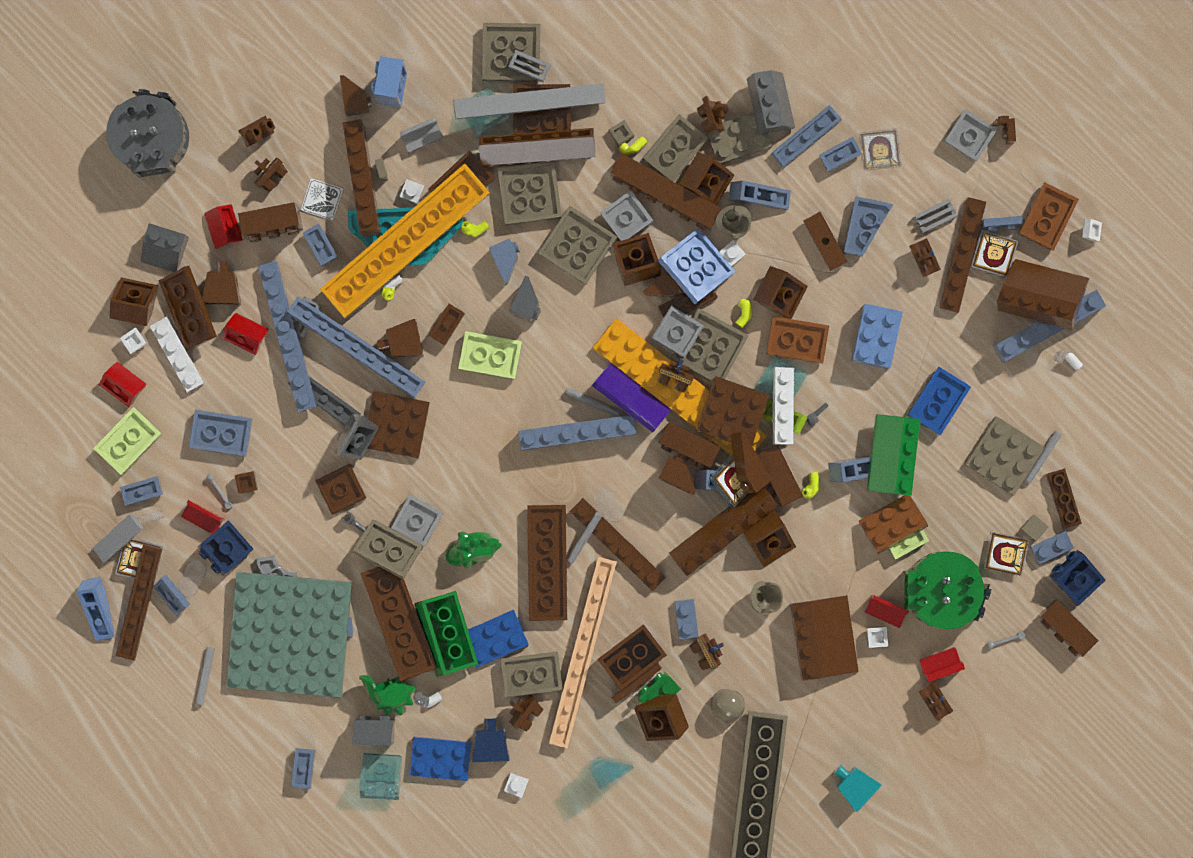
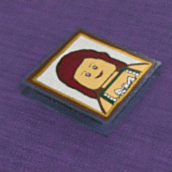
M732 454L709 479L728 505L735 507L748 493L740 487V482L736 477L734 456Z

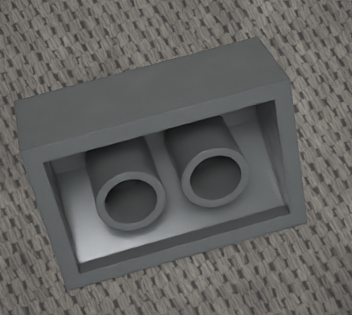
M770 70L753 73L746 80L758 133L764 134L794 129L795 124L783 73Z

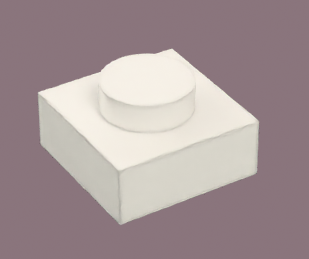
M406 179L399 197L418 204L424 186Z
M1085 219L1082 238L1100 241L1102 222Z
M734 240L719 251L731 267L746 255Z
M134 328L120 338L130 354L147 345V342L137 328Z
M887 627L867 628L868 648L888 646Z
M510 773L504 791L522 798L529 779Z

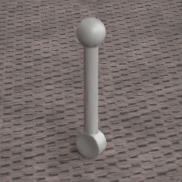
M209 474L207 481L212 483L224 501L225 508L231 509L233 504L226 499L214 481V476Z
M1019 632L1017 635L996 642L990 641L987 643V647L993 649L994 646L1018 638L1024 639L1026 635L1024 632Z

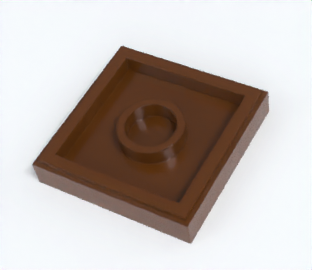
M347 464L315 480L332 515L367 498L351 464Z

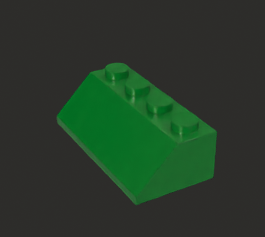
M876 414L867 491L912 496L921 419Z
M456 591L414 603L421 627L437 667L434 670L436 677L478 665Z

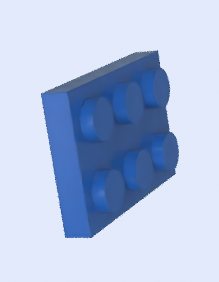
M938 367L908 416L921 419L920 424L941 436L971 386Z
M514 610L468 629L478 661V665H475L476 668L529 645Z
M413 737L410 776L468 781L471 742Z

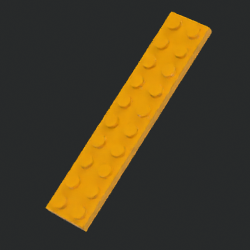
M464 164L329 280L320 290L342 316L347 318L485 199L490 192L470 168Z
M616 318L593 349L697 429L710 391L694 378L684 393L675 389L678 381L670 378L668 386L659 383L660 373L658 372L662 363L670 366L671 360ZM760 429L757 430L752 445L755 451L767 437ZM702 433L734 458L732 443Z

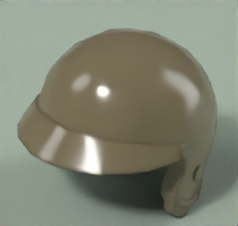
M732 204L723 208L716 218L717 228L722 233L731 234L736 239L747 234L752 222L750 211L739 204Z
M757 582L750 592V605L759 614L777 612L783 602L782 589L776 583Z
M729 689L719 690L711 702L712 713L726 723L738 720L745 709L743 696L739 692Z

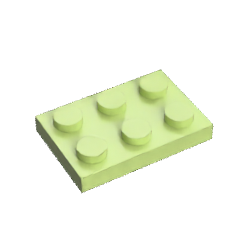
M465 331L458 369L515 379L522 341Z
M133 407L93 449L120 475H123L162 433Z

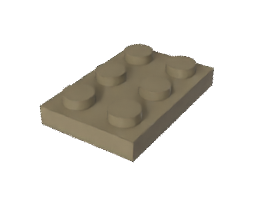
M754 112L723 122L725 130L721 133L716 130L707 133L715 159L721 164L772 147L768 133H758Z
M679 114L643 157V160L664 177L674 182L709 138Z
M372 519L353 549V553L404 579L421 552L423 545Z
M558 651L501 659L505 697L563 690Z

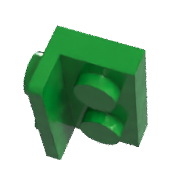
M659 672L652 679L654 683L650 687L645 685L638 692L640 695L638 700L644 703L659 695L677 694L681 688L666 672L664 674Z

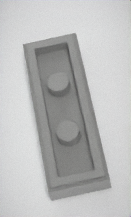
M131 513L92 549L105 563L143 530L144 527Z

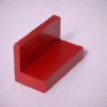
M232 204L217 206L204 213L215 249H219L227 244L243 241Z
M234 313L225 326L222 339L256 355L269 329Z
M116 362L103 374L98 385L129 408L147 384L119 362Z
M192 500L186 502L188 505L181 515L182 518L211 534L220 528L224 518Z
M872 595L864 613L900 628L909 611Z
M955 647L919 660L927 682L965 669Z

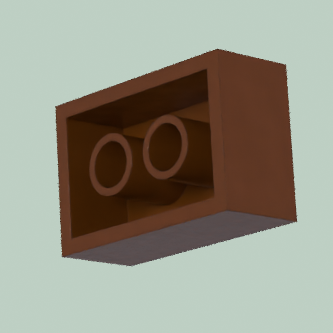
M295 202L238 213L242 236L246 240H250L251 243L262 241L261 238L263 237L274 239L279 238L280 234L283 233L295 235L299 233V230H303L300 210Z
M643 624L597 660L618 688L622 690L666 657L667 654Z

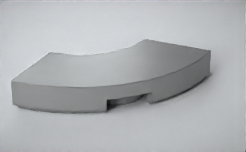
M276 556L256 558L261 574L297 577V572L284 570L278 564Z

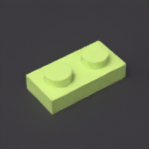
M921 530L889 548L896 560L927 543L929 539L924 530Z

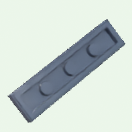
M829 105L776 148L771 155L784 168L842 120L841 117Z

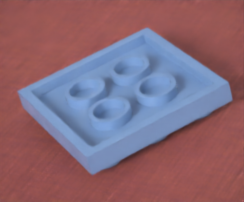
M699 228L658 260L694 304L736 272Z

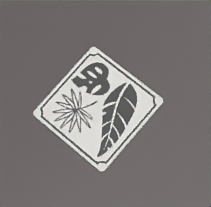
M311 178L301 211L332 221L343 188Z

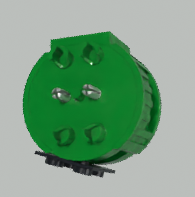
M950 551L930 553L920 558L912 566V571H904V609L912 610V614L928 626L939 629L959 628L970 623L972 620L979 621V618H983L986 610L983 605L991 594L990 584L983 583L978 566L968 557Z

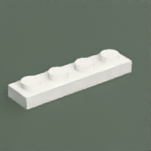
M168 317L151 325L150 328L187 393L205 384Z
M774 367L773 444L793 445L794 368Z

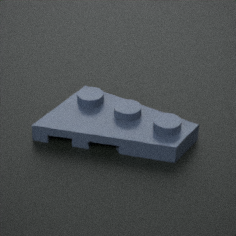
M856 196L843 253L862 257L893 204Z

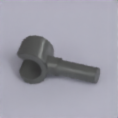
M824 403L818 410L807 416L806 421L809 426L819 422L817 415L828 407L827 403Z
M346 512L351 517L349 521L341 517L342 521L346 524H352L363 533L365 532L366 528L355 520L352 513Z

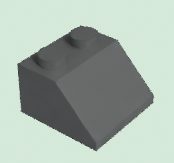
M149 223L143 240L140 262L171 272L179 270L189 237L185 234Z
M525 275L510 308V313L532 323L533 320L538 319L541 308H539V302L531 281Z
M352 414L334 446L337 454L361 460L379 427L362 415Z
M367 715L359 716V719L354 720L352 745H392L394 743L395 719H390V716H378V719H371V716Z

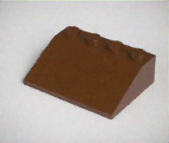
M1015 259L997 299L998 311L1073 330L1089 278Z
M848 596L790 603L801 680L805 681L859 672Z

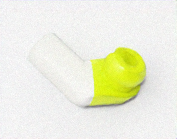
M399 274L383 286L382 297L387 301L394 298L395 287L403 283Z

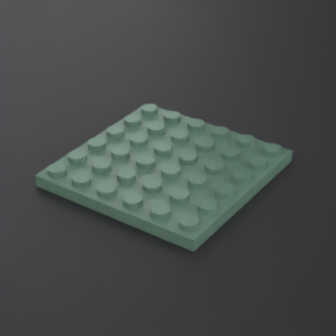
M236 572L227 687L341 698L343 693L352 582Z

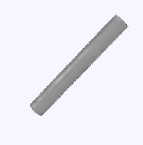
M568 388L565 395L615 417H618L621 410L571 388Z
M1056 431L1053 433L1041 455L1026 476L1025 481L1029 483L1033 481L1061 437L1060 433Z
M599 512L594 514L568 556L567 561L574 563L602 518V514Z
M207 647L196 699V704L203 705L215 649L212 647Z

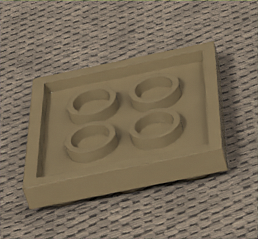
M483 23L482 81L539 82L509 69L508 66L515 50L540 60V24ZM517 56L516 59L540 69V65ZM514 63V66H517L528 72H531L538 76L540 74L519 64Z
M554 160L552 162H538L497 168L505 225L562 218Z
M569 205L538 254L586 285L612 247V243L616 241L617 236Z
M698 308L693 319L703 324L704 327L685 358L674 353L671 359L679 363L681 358L684 359L682 365L689 367L690 370L712 382L715 376L726 379L749 335Z
M995 416L965 465L1014 496L1045 447Z

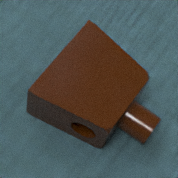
M216 261V272H207L202 297L204 304L241 305L237 275L234 272H228L227 261Z
M411 319L387 329L388 338L377 340L379 351L390 349L392 357L424 356L416 319Z

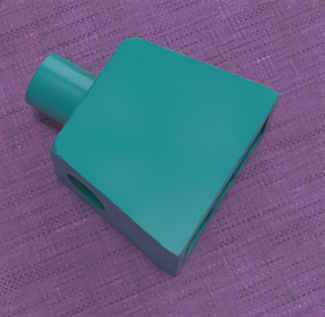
M840 765L834 771V774L841 780L836 787L856 812L882 786L878 781L855 766L848 771Z

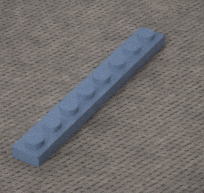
M273 261L258 266L297 411L303 412L316 408L317 403L293 317L287 314L290 305L278 262Z
M297 297L288 309V315L412 398L416 397L425 384V381L300 297Z

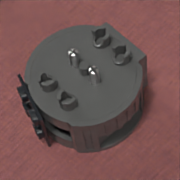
M139 89L138 92L133 91L132 93L135 97L117 105L109 117L106 132L111 151L138 178L176 172L175 164L180 163L189 146L188 125L182 114L173 106L177 103L165 92L151 94L149 90Z

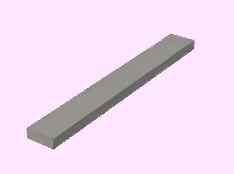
M603 84L454 99L453 107L456 120L605 104L606 100Z

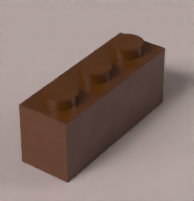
M671 422L668 423L659 441L661 449L669 453L673 450L679 453L677 457L687 462L691 459L696 462L695 466L703 470L706 467L711 468L721 448Z
M778 445L757 454L772 478L767 486L768 488L772 487L774 491L772 497L777 505L780 504L783 507L803 497Z
M1053 600L1038 615L1042 619L1040 623L1046 629L1051 628L1055 632L1054 637L1061 643L1065 642L1069 646L1067 649L1075 657L1077 655L1083 657L1099 641L1058 600Z

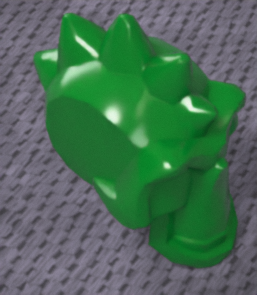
M462 531L458 533L457 543H454L447 549L445 558L453 566H461L463 564V567L468 569L477 563L491 559L494 553L502 547V544L499 543V539L492 538L490 534L485 532L467 534Z
M359 676V680H362L370 700L377 707L376 709L383 710L386 716H389L393 711L401 716L404 706L413 705L411 695L416 690V687L407 684L406 681L400 682L399 678L395 677L391 680L387 678L386 682L376 684L370 676Z

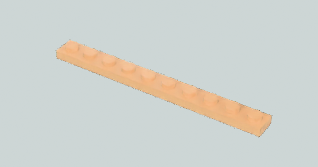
M601 557L597 559L549 744L568 749L617 561Z

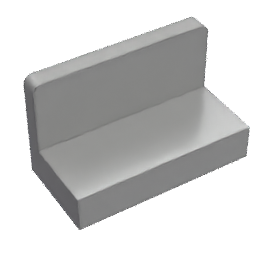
M435 117L400 132L408 153L443 139Z

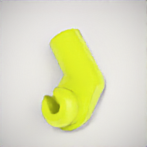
M641 136L632 145L628 146L627 143H623L618 149L628 156L642 149L647 144V140Z
M464 221L461 227L464 234L477 237L490 229L486 221L478 225Z
M741 299L738 302L742 315L735 323L741 328L746 325L753 315L752 304L746 299Z
M818 472L809 473L810 483L801 491L806 499L813 498L820 490Z

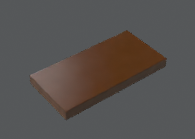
M185 266L158 280L186 351L192 350L217 337L190 266Z

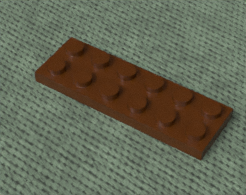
M527 505L529 621L567 620L566 505Z
M381 567L362 572V580L399 681L402 682L437 669L405 580Z

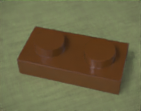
M449 303L429 336L446 346L465 313Z

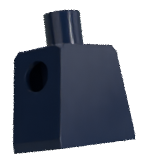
M484 718V730L476 731L472 762L509 761L510 756L504 729H496V718Z

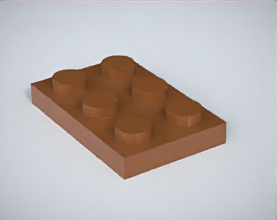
M1044 182L1019 235L1054 251L1079 199Z
M772 316L766 354L823 364L829 325Z
M905 495L859 520L860 526L877 554L884 552L928 527V523L911 496Z

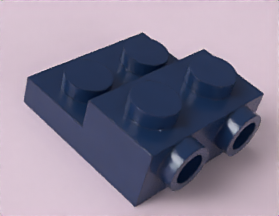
M229 520L197 546L200 549L198 554L204 560L208 559L212 563L211 569L217 575L220 573L222 576L253 550L252 546Z
M1077 550L1076 552H1070L1066 556L1067 560L1062 565H1056L1052 569L1053 573L1050 577L1067 594L1072 602L1079 606L1106 580L1085 554Z

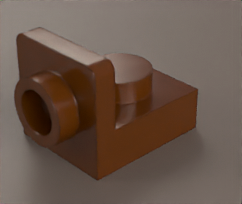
M999 116L993 122V126H1005V128H1002V139H1005L1006 144H1014L1016 142L1015 118L1009 119V116Z

